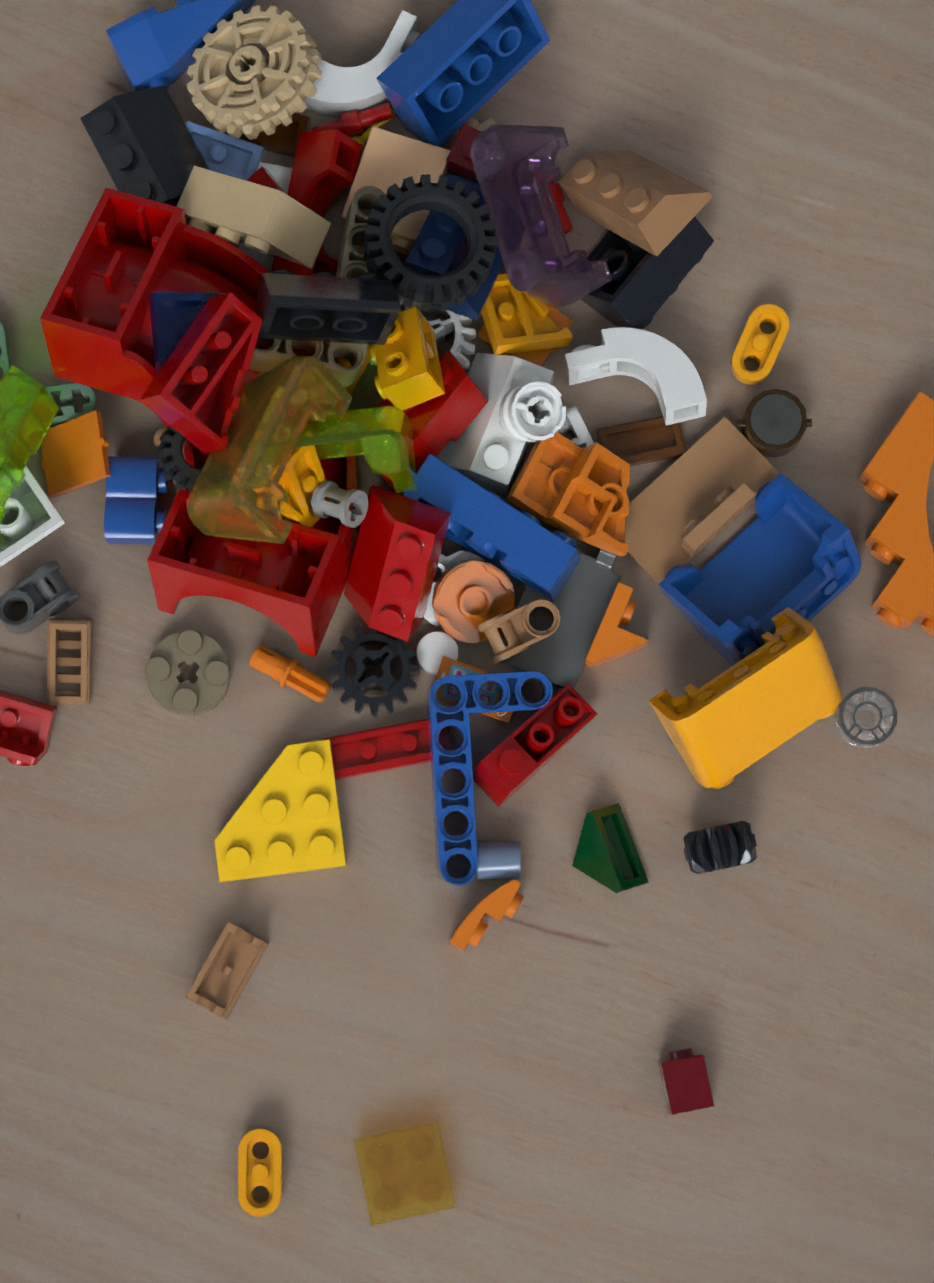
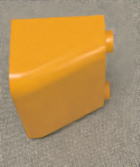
M789 607L771 618L776 630L773 635L770 632H766L761 636L765 642L763 646L699 689L690 683L684 687L687 693L685 695L672 697L669 691L665 689L648 700L692 776L705 788L721 789L726 787L734 780L735 775L817 720L833 715L839 708L843 695L823 642L813 624Z

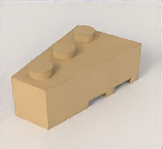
M194 166L177 204V207L184 209L185 218L189 220L187 225L209 233L215 232L216 236L231 244L238 245L239 242H242L260 253H271L310 269L313 267L331 225L329 221L280 190Z

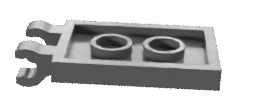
M562 532V533H564L565 535H567L568 537H570L572 540H574L575 543H576V545H577L579 539H577V538H575V537H573V536H571V535H569V534H567V533H565V532ZM602 549L597 559L578 552L580 562L554 602L526 586L517 609L536 600H548L559 610L560 624L551 636L528 646L529 649L500 663L521 672H540L548 677L552 685L562 689L568 684L575 688L588 652L617 584L621 579L620 575L610 572L617 555ZM535 608L529 615V623L533 629L545 631L552 626L553 615L546 608ZM504 637L503 643L507 647L509 644Z

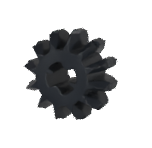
M745 821L691 831L683 837L686 861L689 863L690 870L697 874L752 863L757 858L755 834L752 833L750 823Z

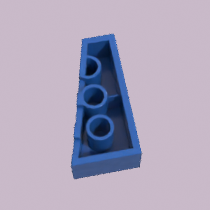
M429 454L403 494L405 497L451 513L445 535L446 538L469 552L480 556L486 562L491 563L553 602L580 562L578 551L574 548L576 543L570 537L557 530L551 533L540 526L541 522L530 513L521 509L517 511L499 495L491 490L482 488L432 454Z

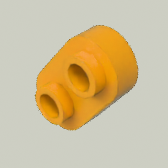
M764 304L753 310L746 323L731 359L733 375L744 384L756 385L763 382L773 368L790 325L786 312L779 306ZM770 323L775 331L771 334H765L761 331L760 325ZM753 359L758 363L759 368L754 371L747 370L744 366V361Z
M259 1128L245 1134L239 1143L238 1201L242 1209L249 1215L263 1217L274 1212L282 1200L283 1147L281 1140L274 1132ZM264 1142L268 1145L269 1154L266 1158L260 1159L255 1156L253 1149L256 1143ZM257 1186L267 1188L269 1197L265 1202H258L254 1199L253 1191Z

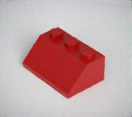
M373 484L369 488L368 510L360 525L344 595L368 627L408 642L424 618L451 513Z

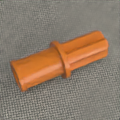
M263 643L259 644V647L255 649L249 661V667L279 682L280 688L286 689L289 686L316 702H323L330 691L331 683L301 667L299 659L294 658L291 660Z

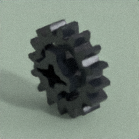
M356 627L354 628L356 636L354 640L351 641L345 636L340 638L345 648L343 652L339 650H332L331 652L332 657L339 661L338 665L328 667L329 674L339 676V679L331 684L333 691L344 689L345 692L340 701L345 705L354 700L355 713L360 714L364 707L368 706L372 716L377 717L379 707L385 706L386 710L391 714L394 712L392 702L395 700L405 705L408 703L404 693L405 689H417V684L410 679V676L420 674V667L409 664L410 661L417 657L416 650L405 651L404 648L408 642L402 639L394 640V636L386 633L384 635L379 634L378 630L370 628V634L364 635L362 630ZM367 644L385 645L381 650H366L363 647ZM351 658L356 664V675L349 683L346 676V668ZM398 658H400L403 668L399 683L392 676V666L397 662ZM370 662L376 666L380 662L383 663L381 666L383 676L378 678L375 675H371L367 678L366 664ZM368 690H382L386 694L380 697L364 696Z

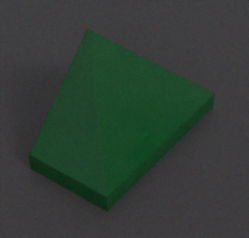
M620 804L586 813L572 866L615 893L649 883Z

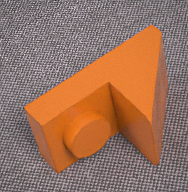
M618 582L586 657L585 666L594 668L647 647V639L619 628L620 623L628 626L637 606L636 602L630 600L633 588Z

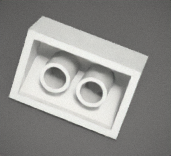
M476 353L468 374L485 396L488 403L456 442L450 440L436 458L459 471L476 484L508 496L529 442H520L510 437L503 429L499 418L500 404L504 395L511 388L520 384L537 381L553 385L554 371L515 356ZM529 406L528 411L532 412L536 419L538 415L536 406Z
M23 460L0 475L1 567L65 524L60 513Z

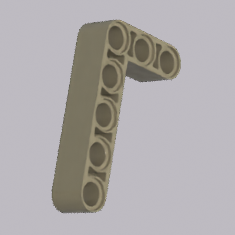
M365 186L359 188L353 196L345 217L336 277L376 276L375 272L372 274L368 272L366 267L368 257L364 258V253L358 252L353 246L361 245L364 247L365 242L364 236L369 216L363 214L360 208L374 209L376 200L382 194L386 197V194L377 187ZM258 338L257 340L265 342L269 348L265 350L254 349L249 369L335 388H345L355 382L366 357L367 344ZM293 349L305 350L310 355V358L297 357L293 353ZM340 357L348 360L351 367L339 366L334 358Z

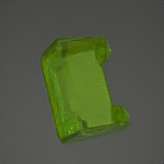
M384 406L258 420L245 428L233 458L234 489L248 508L270 506L253 493L250 488L264 486L273 479L277 470V455L284 448L314 445L319 459L364 454L366 462L372 468L373 474L387 476L393 482L396 493L418 491L412 428L408 416L397 407Z

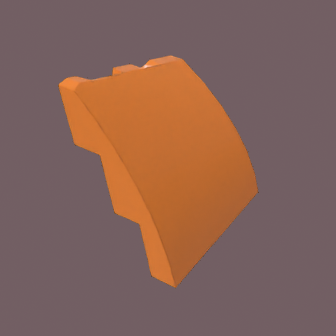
M558 432L549 439L536 441L506 499L547 524L590 545L620 557L625 556L628 552L629 543H625V520L629 515L627 488L630 484V464L597 442L582 449Z

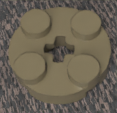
M194 630L174 633L163 639L152 651L145 668L148 687L154 698L170 712L184 715L204 714L215 708L226 696L231 677L230 661L220 644L210 636ZM185 663L188 666L195 663L200 667L196 671L199 679L193 684L189 680H185L183 683L178 680V677L181 675L179 668Z

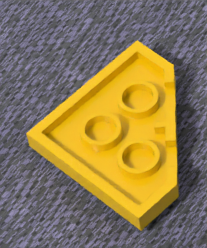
M330 739L293 743L285 747L214 840L220 882L346 866Z

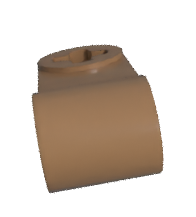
M540 599L514 611L510 610L478 625L477 628L479 632L485 633L495 654L492 660L494 664H497L529 649L528 646L555 633L560 624V614L553 603ZM543 607L552 613L553 624L548 630L537 631L530 625L529 615L535 608ZM498 628H501L509 644L507 647L498 633Z

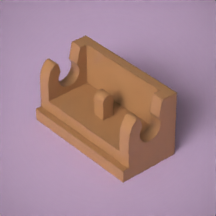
M227 922L185 998L205 1007L220 1017L228 1019L269 944Z

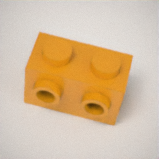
M416 306L400 312L385 345L369 344L370 353L377 365L379 374L374 377L376 388L380 396L384 400L388 398L399 412L445 394L433 327Z

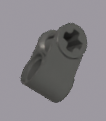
M51 561L39 567L27 579L0 597V621L10 632L26 634L50 617L69 608L80 597L79 592L76 589L71 590L59 573L60 565L57 561ZM48 583H51L53 585V587L58 592L57 594L53 593V591L48 586ZM23 603L28 606L27 615L22 620L12 621L8 619L9 609L13 605Z

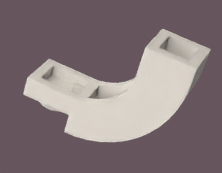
M402 10L383 49L375 58L363 65L339 67L323 60L317 64L322 70V77L314 81L313 84L318 90L315 96L307 97L304 101L307 106L306 109L325 116L341 117L342 113L354 109L360 112L390 102L376 78L421 36V33H418L417 16Z
M627 327L602 329L600 346L582 345L573 349L572 352L565 354V371L569 385L613 375L631 376L646 383L656 394L665 425L706 416L707 398L695 366L675 344L655 333Z

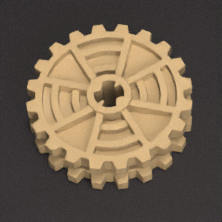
M260 5L253 6L250 13L244 14L242 10L235 12L233 19L229 22L222 19L217 23L218 30L214 34L207 33L203 38L204 46L195 49L192 55L196 63L188 66L187 74L193 79L187 83V89L193 96L191 100L217 131L222 134L227 131L231 138L239 139L244 133L249 140L257 139L259 132L262 131L268 136L274 134L277 125L282 123L288 126L293 122L292 115L295 112L303 113L307 108L304 101L307 97L315 96L318 90L313 84L314 81L322 77V70L317 66V64L322 62L321 54L315 49L317 44L310 35H307L303 25L299 20L296 21L292 13L287 10L282 13L276 6H270L267 11H264Z

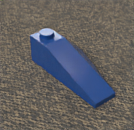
M176 0V6L170 10L159 14L155 7L144 10L107 29L106 33L116 60L134 92L164 86L168 90L169 85L175 83L188 70V66L196 62L192 55L195 49L204 46L203 38L207 33L214 34L218 30V22L222 19L227 22L231 21L235 12L242 10L244 13L256 0Z

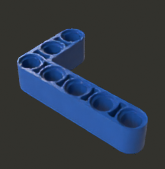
M540 672L446 676L437 679L428 689L427 704L437 868L441 877L452 885L462 886L468 884L474 879L478 869L469 714L526 711L543 708L552 698L553 688L548 677ZM527 679H535L542 686V696L536 703H529L522 697L521 686ZM486 681L497 684L501 692L499 701L492 706L484 704L478 694L481 684ZM442 684H451L458 690L459 698L456 705L452 708H444L437 702L436 691ZM446 726L457 728L461 734V743L456 749L451 751L442 748L438 740L440 731ZM451 768L459 770L464 778L463 786L454 793L445 791L441 784L443 773ZM452 811L461 812L466 819V827L458 835H450L444 829V818ZM454 854H463L469 863L467 872L461 877H451L446 870L447 860Z

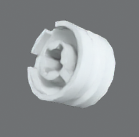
M534 381L511 388L504 395L500 404L499 418L503 429L510 437L520 442L543 441L553 437L563 427L566 419V406H563L560 398L562 394L556 387L546 382ZM529 406H536L538 410L536 419L532 412L528 411Z

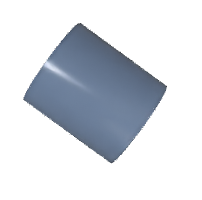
M478 841V879L520 880V842Z

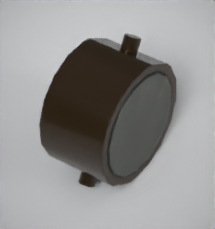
M779 389L763 391L754 397L746 409L743 420H737V428H743L745 438L763 456L772 458L784 456L794 450L805 433L806 427H812V419H806V409L798 397L788 391Z

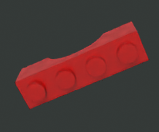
M338 130L300 133L287 195L324 218L328 207L335 197L344 189L353 185L363 145ZM322 244L312 269L274 255L271 272L287 270L294 275L307 276L327 272L336 276L338 261L328 255Z

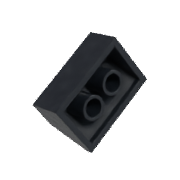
M164 86L114 96L80 118L118 191L177 207L194 166L210 170L169 92Z
M694 217L658 256H655L609 230L566 282L565 286L570 292L613 325L643 330L652 321L653 316L669 296L678 289L679 284L691 269L701 261L704 253L713 244L714 240L698 219Z
M287 270L263 273L257 289V315L263 319L258 338L385 345L401 310L400 300L391 280H379L373 275L343 278L336 277L334 274L327 272L316 273L312 276L294 275Z

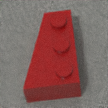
M231 292L209 298L139 400L204 454L226 450L229 436H226L233 411H237L241 397H238L244 372L249 370L263 319Z

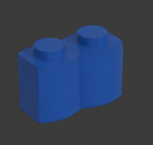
M108 456L111 476L106 477L104 538L109 544L154 545L167 517V510L160 509L162 493H168L169 481L164 477L167 473L166 470L159 468L158 457Z

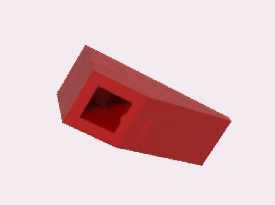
M568 684L548 704L540 708L480 761L473 772V781L500 807L589 724L598 713Z

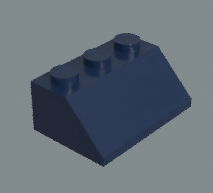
M449 173L447 176L449 177L447 186L454 188L457 181L466 184L464 190L466 195L469 196L474 190L480 196L478 205L481 207L487 204L491 210L488 219H494L497 227L494 236H498L497 248L484 284H480L479 290L474 296L471 297L467 294L465 302L456 306L454 301H451L449 308L446 309L478 321L519 233L520 227L488 187ZM430 210L405 261V266L416 273L427 276L447 274L458 268L466 260L469 249L467 237L462 227L446 214Z

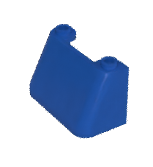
M782 473L758 490L755 497V512L758 518L700 571L692 564L686 563L681 566H675L659 584L663 594L731 666L765 644L761 637L763 634L770 632L773 635L775 633L776 627L771 620L772 617L789 607L810 622L853 582L861 569V558L849 528Z

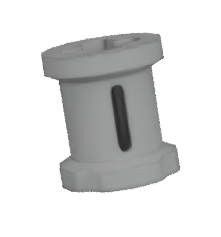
M324 480L315 488L312 494L311 505L313 514L320 518L331 516L340 519L341 523L345 526L356 527L360 525L367 514V494L360 489L348 491L339 488L333 481ZM329 497L331 501H325L324 498ZM349 505L354 506L355 510H349Z

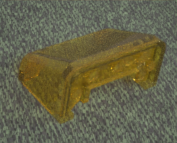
M294 356L251 377L243 385L238 395L241 398L237 411H233L226 436H229L226 450L210 452L187 501L189 518L204 535L284 544L292 527L289 521L282 519L280 512V503L287 502L289 498L287 491L278 483L308 419L312 421H325L328 415L326 412L331 415L344 416L352 400L351 395L316 357Z

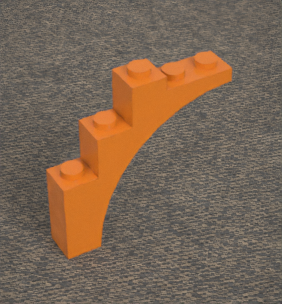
M920 391L858 480L865 484L863 489L873 498L879 501L887 499L892 503L865 544L871 547L870 553L882 563L891 565L893 562L899 566L871 607L878 611L876 617L893 629H897L900 626L906 630L917 618L922 622L920 627L934 637V551L929 537L926 507L929 474L934 460V400Z

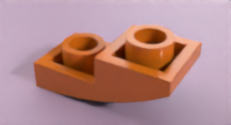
M514 879L483 899L457 928L449 941L450 944L464 952L469 944L477 947L489 926L482 922L485 915L501 923L505 915L512 919L524 899V896L518 893L521 883Z

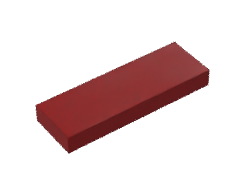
M428 718L323 738V740L330 739L335 780L431 762ZM446 726L440 731L438 740L442 748L451 751L453 750L449 726Z

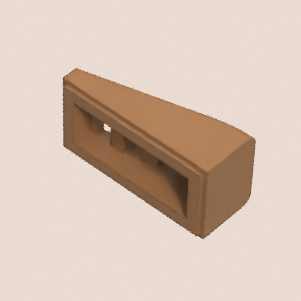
M50 618L48 620L47 704H90L93 619ZM81 632V640L59 639V633ZM59 649H81V657L59 656ZM58 666H81V674L58 673ZM57 683H81V691L57 690Z

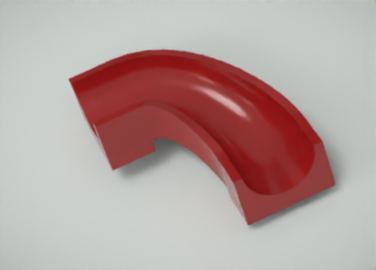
M105 188L40 317L54 376L141 402L139 399L209 298L231 292L257 314V289L262 274L270 272L246 252L224 239L187 225L183 208ZM257 340L255 348L262 350L269 348L261 340ZM293 349V353L297 357L310 358V355L305 350ZM249 369L248 372H244L238 397L241 398L237 411H233L228 431L233 428L236 434L233 437L234 443L239 442L240 450L236 452V457H239L238 463L233 467L231 475L210 491L203 492L199 490L196 493L188 492L189 488H185V491L179 489L147 559L158 610L173 615L180 600L189 596H213L243 604L266 615L283 627L293 637L301 653L316 657L347 582L357 541L358 526H345L341 523L340 519L331 516L320 518L312 527L290 522L249 489L248 483L300 434L312 438L326 480L333 481L339 488L348 491L358 489L351 420L342 388ZM156 414V416L162 421V423L167 428L169 424ZM185 440L182 447L185 460L191 466L197 468L210 465L213 460V452L204 454L189 440ZM349 505V510H355V507Z

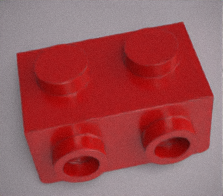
M0 690V756L7 757L10 763L18 766L36 765L48 751L57 706Z

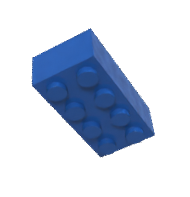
M458 0L376 79L405 129L422 142L441 147L551 40L531 0Z

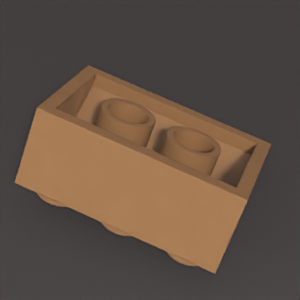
M631 150L586 153L559 181L578 213L655 256H658L712 198L709 191Z

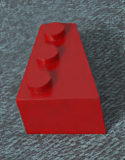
M450 350L439 357L445 394L401 412L387 398L351 424L352 431L383 478L397 494H404L429 454L437 457L450 440L456 442L488 403L470 375Z

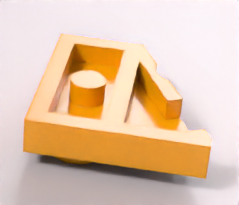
M516 273L499 274L481 312L494 355L568 347L573 338L570 330L567 327L561 330L547 315L549 308L540 298L530 293L526 283Z
M298 434L248 483V487L253 493L290 522L307 527H312L320 519V517L313 514L311 499L315 488L326 480L312 438ZM325 497L324 500L330 502L331 498Z

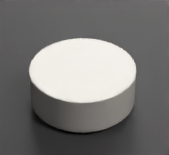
M431 632L425 635L418 643L417 660L422 669L430 674L437 675L443 656L458 660V646L455 640L444 632Z

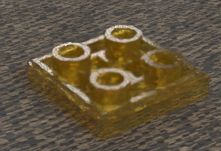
M439 1121L354 1139L371 1226L456 1208Z

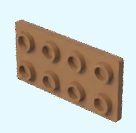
M722 418L629 503V515L625 520V543H629L627 553L659 586L672 568L690 562L756 501V494L764 484L774 480L780 473L727 418Z

